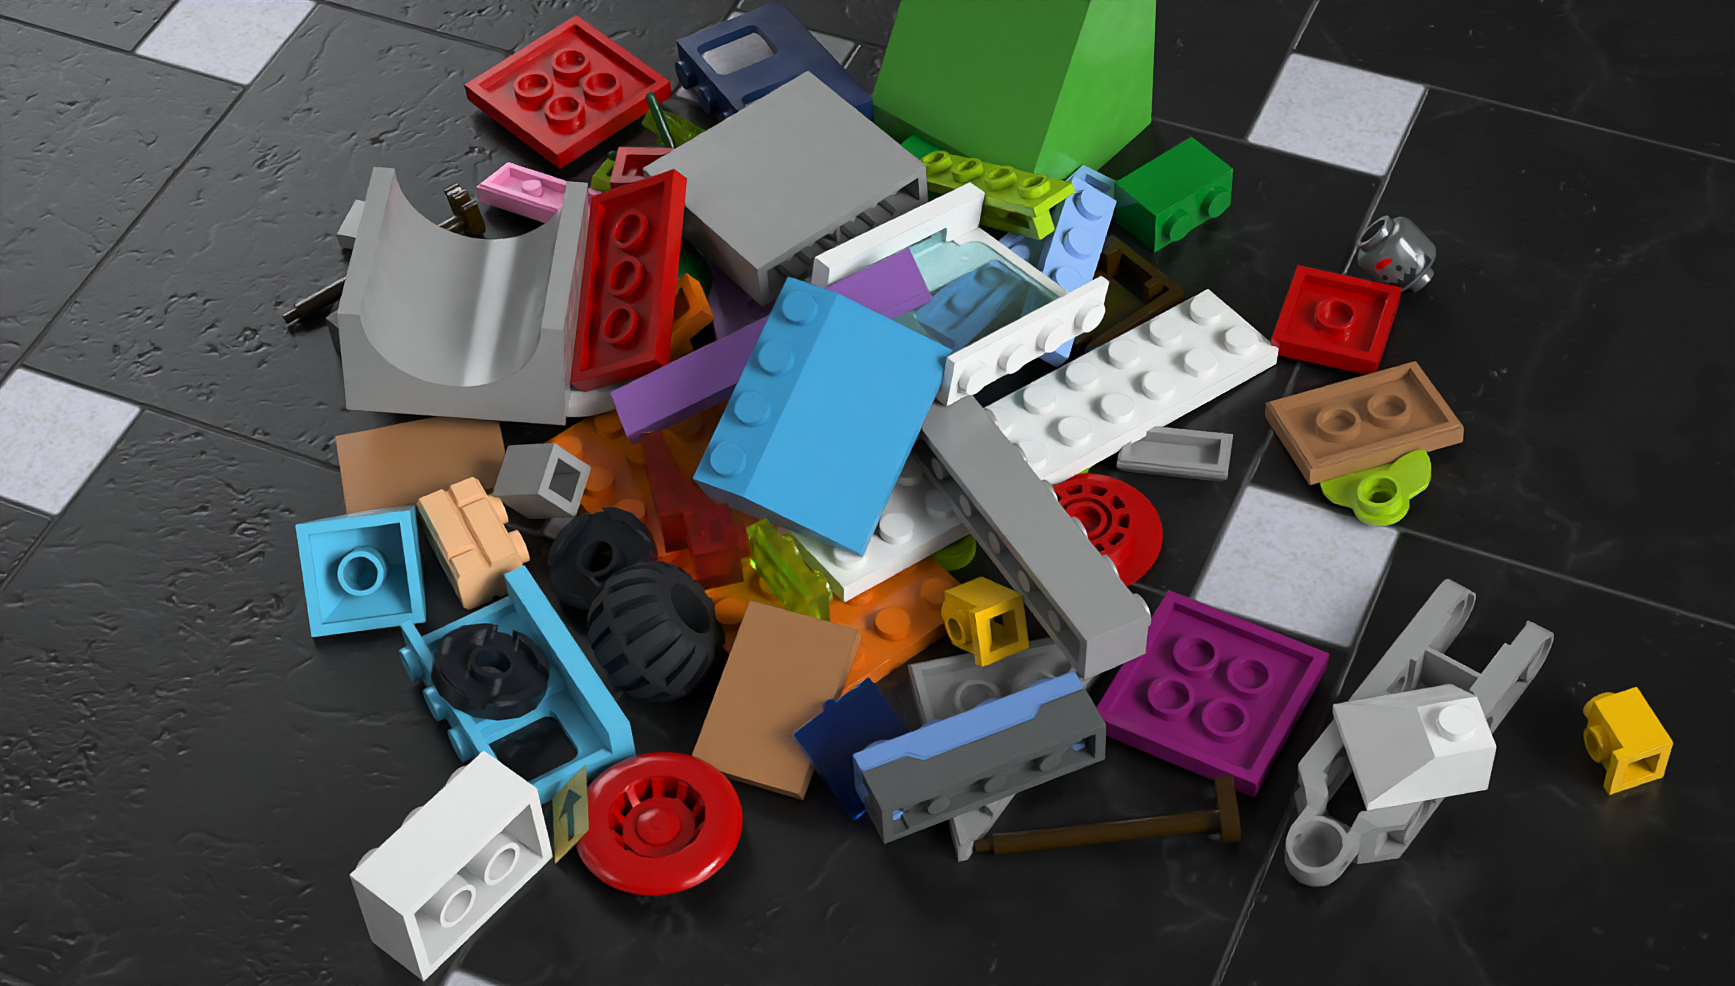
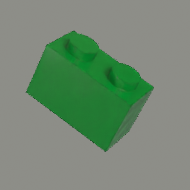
M1190 137L1114 183V200L1117 202L1114 208L1113 220L1155 253L1169 243L1182 239L1190 230L1208 219L1221 215L1231 206L1233 168L1193 137Z

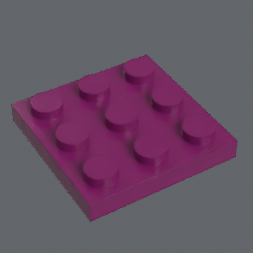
M1168 590L1151 618V625L1148 627L1146 654L1123 663L1096 708L1106 723V736L1213 781L1214 777L1233 775L1235 790L1255 798L1327 670L1329 653Z

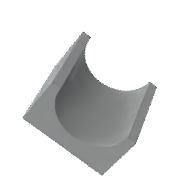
M373 167L337 312L346 408L349 410L566 425L572 387L570 381L589 225L588 183L567 181L561 206L553 217L539 228L512 238L478 239L450 232L426 219L404 196L396 178L395 168Z

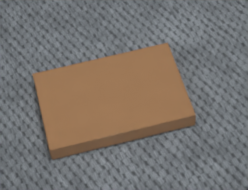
M1416 361L1265 403L1266 419L1309 485L1394 462L1403 455L1415 450L1424 449L1426 452L1463 442V425Z
M436 416L335 436L347 514L414 505L423 496L441 489L446 492L451 485L471 477L478 479L486 494L489 495L493 493L506 454L499 420Z
M750 600L692 756L710 763L724 774L726 778L804 800L862 639L859 630Z

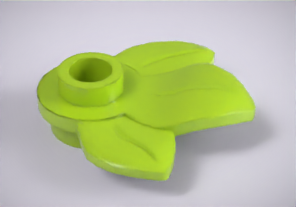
M1419 449L1403 455L1395 462L1320 482V486L1328 500L1353 509L1354 514L1360 521L1372 526H1388L1400 521L1409 510V499L1427 488L1431 480V462L1426 450Z

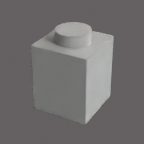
M555 443L509 445L492 496L500 498L504 504L529 519L575 518L591 466Z

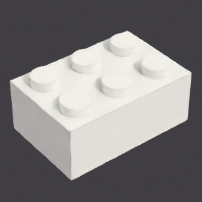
M482 751L470 764L457 769L448 779L446 786L430 801L410 812L402 826L379 848H374L367 852L359 861L356 869L350 874V878L372 942L422 981H425L553 857L537 788L487 752Z

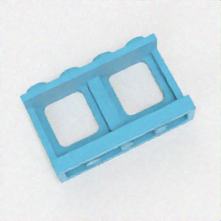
M525 565L504 574L509 596L421 637L411 619L400 623L406 647L398 650V653L410 679L414 682L422 678L427 688L423 690V695L436 721L446 718L452 729L447 731L457 756L462 762L470 759L473 761L482 751L487 752L498 760L488 744L543 717H553L558 721L578 754L573 760L529 781L531 785L537 788L542 805L552 800L585 764L588 782L598 777L614 764L636 756L630 722ZM488 623L499 625L497 632H503L512 636V632L515 630L529 637L543 650L550 664V676L546 695L538 707L520 718L500 721L476 718L453 708L438 694L431 679L433 656L445 634L463 625Z

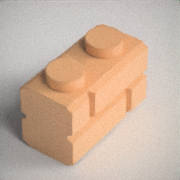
M474 477L451 485L446 492L441 489L419 498L416 507L423 533L463 608L471 610L492 601L495 595L499 597L507 595L508 591L504 574L523 566V563L530 561V557L519 531L507 532L504 524L508 523L509 520L501 499L493 497L492 493L487 495L480 481Z

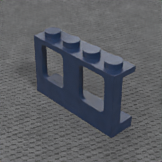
M780 0L677 40L680 61L675 63V70L681 85L686 90L691 89L697 95L704 112L707 115L713 114L719 122L745 108V104L766 96L783 84L809 71L875 124L872 107L873 98ZM752 33L760 35L775 53L774 56L726 75L716 73L700 55Z

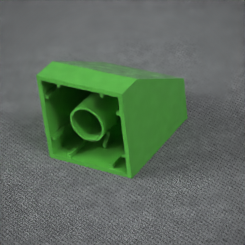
M901 0L872 95L875 125L899 144L903 143L912 134H915L953 155L978 158L983 162L1000 166H1012L1014 169L1029 173L1046 174L1048 177L1066 181L1082 165L1098 171L1151 123L1156 0Z

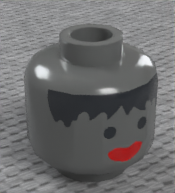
M1383 216L1372 223L1357 241V246L1360 248L1357 255V264L1374 282L1402 287L1401 292L1408 290L1410 293H1415L1423 288L1434 275V271L1430 267L1436 258V247L1406 217L1400 216L1391 219L1389 216Z

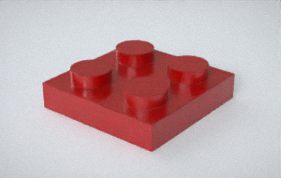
M1298 265L1272 335L1271 346L1279 349V356L1365 375L1377 372L1400 303L1402 287Z

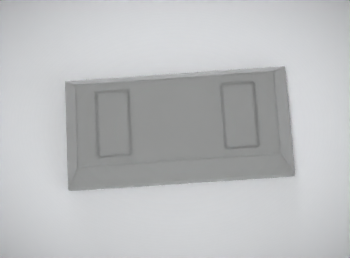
M1155 426L1146 431L1145 437L1134 443L1130 441L1122 446L1118 453L1117 468L1126 472L1222 482L1227 480L1233 434Z

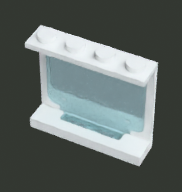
M971 182L816 256L811 279L812 285L826 288L909 247L933 300L892 320L953 350L954 354L946 359L942 384L935 397L946 407L967 395L978 393L987 384L1008 373L1011 374L1018 371L1024 364L1046 352L1051 353L1059 348L1061 344L1083 332H1090L1096 328L1105 313L1104 301L1109 284L1107 279L1100 276L1068 292L979 228L985 192Z

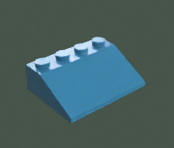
M788 276L693 476V480L712 502L863 557L942 384L946 359L954 354L952 349L839 293Z

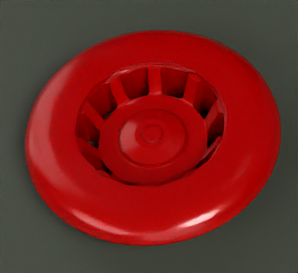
M1078 473L1064 482L1053 486L1058 502L1070 517H1077L1081 521L1090 542L1101 555L1105 554L1111 558L1117 568L1119 578L1127 587L1138 581L1150 570L1162 547L1163 529L1155 507L1140 491L1121 480L1091 473Z
M670 751L639 754L609 767L587 788L589 830L575 846L581 860L589 871L602 882L615 889L645 896L677 893L707 880L731 857L742 831L743 814L740 799L725 775L713 765L700 758ZM689 805L694 806L692 811L688 808ZM627 810H629V813L626 815V817L623 816V814Z

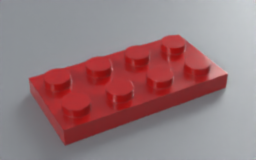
M675 169L592 196L570 381L571 385L583 392L644 376L669 364L687 178Z

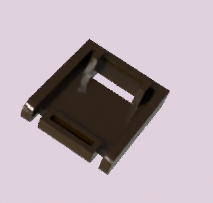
M1111 235L1104 241L1093 277L1094 280L1102 276L1109 281L1104 301V316L1098 326L1092 331L1083 332L1074 338L1071 350L1078 355H1085L1183 303L1185 290L1117 237ZM1120 272H1124L1142 286L1143 302L1115 281L1113 277ZM1029 290L1020 298V308L1022 310Z

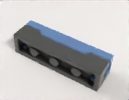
M1075 671L1056 678H1043L1027 689L1000 699L991 698L985 700L974 709L947 719L929 721L918 730L891 740L876 741L864 750L854 753L855 789L862 802L865 803V808L883 843L886 844L1104 760L1106 723L1086 689H1083V684Z

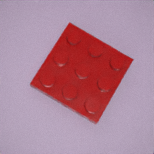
M577 15L464 85L467 100L559 169L649 112L650 108L645 98L648 92L655 94L659 104L672 97L669 80Z

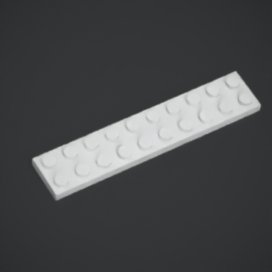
M1207 289L985 408L993 412L1000 430L1011 444L1016 443L1022 448L1029 466L1040 480H1047L1053 487L1118 452L1128 442L1132 441L1134 443L1145 437L1146 431L1155 426L1163 427L1274 366L1277 362L1279 349L1271 346V342ZM910 454L863 557L777 526V533L843 603L970 533Z

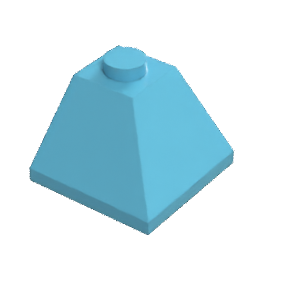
M416 504L360 511L295 525L311 637L400 626V623L411 619L413 624L426 622L424 559Z

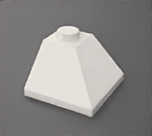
M1452 684L1333 704L1332 712L1367 811L1488 789L1497 746L1477 696Z

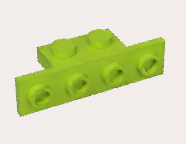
M935 151L920 159L926 165L927 190L947 194L971 182L985 192L980 225L1041 240L1055 231L1049 209L1075 193L1072 182L1051 178L1046 174H1034L1017 170L1012 166H1000L983 162L978 158L961 157L949 154L947 151Z

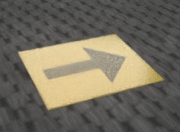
M586 764L552 798L555 864L589 830Z

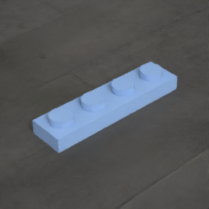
M1074 175L1068 182L1073 183L1075 193L1057 204L1052 218L1055 231L1047 235L1036 268L1068 292L1093 280L1117 202ZM1029 289L1020 318L1047 305L1048 302ZM1074 338L1061 344L1055 351L1051 353L1046 352L1039 356V358L1058 368L1069 358Z

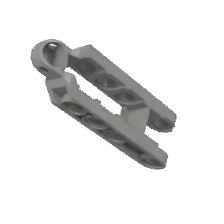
M1446 579L1427 600L1348 702L1452 684L1477 696L1492 734L1542 667L1551 649L1554 634L1533 622L1527 621L1525 627L1512 644L1504 643L1481 674L1444 655V653L1467 622L1474 607L1476 593L1450 579ZM1334 718L1298 764L1297 770L1299 775L1297 780L1300 787L1294 793V801L1299 817L1290 827L1285 845V864L1289 873L1301 884L1319 887L1329 885L1338 879L1351 862L1362 864L1398 859L1445 797L1361 811L1352 827L1330 816L1327 810V803L1353 771Z

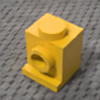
M982 576L944 591L945 601L941 608V616L945 622V628L951 639V644L973 654L976 665L984 667L1029 648L1023 595ZM1002 614L1004 626L994 622V617Z
M1637 687L1616 694L1611 692L1602 693L1586 703L1583 713L1588 720V724L1584 730V742L1591 758L1597 763L1601 762L1607 771L1603 787L1608 795L1664 776L1673 741Z

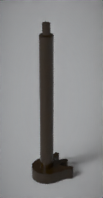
M458 183L444 190L454 216L438 226L456 234L464 232L467 237L471 238L486 232L478 203L475 199L471 201L467 190H462ZM346 276L295 303L293 310L282 315L284 321L289 324L299 317L304 320L341 299Z
M1233 775L1214 777L1215 809L994 833L991 839L975 840L976 852L994 851L995 855L1216 830H1219L1222 844L1241 842L1240 819Z

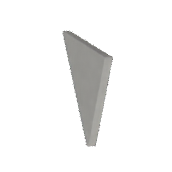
M1051 637L1029 641V648L984 667L975 664L974 655L971 653L908 665V678L921 726L935 719H947L974 709L985 700L991 698L1000 699L1027 689L1043 678H1056L1072 671L1076 672L1083 684V689H1086L1089 694L1104 672L1083 680ZM1015 794L947 820L958 862L968 860L976 849L975 840H982Z

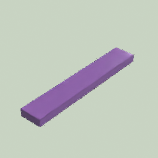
M909 247L824 288L839 293L891 320L933 300ZM769 315L610 392L625 434L634 445L731 398Z

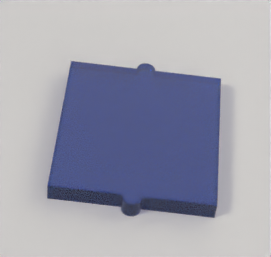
M869 677L865 678L838 700L829 699L825 701L822 705L823 711L790 735L852 820L857 819L867 811L865 803L862 802L855 789L853 754L864 750L876 741L891 740L910 733Z

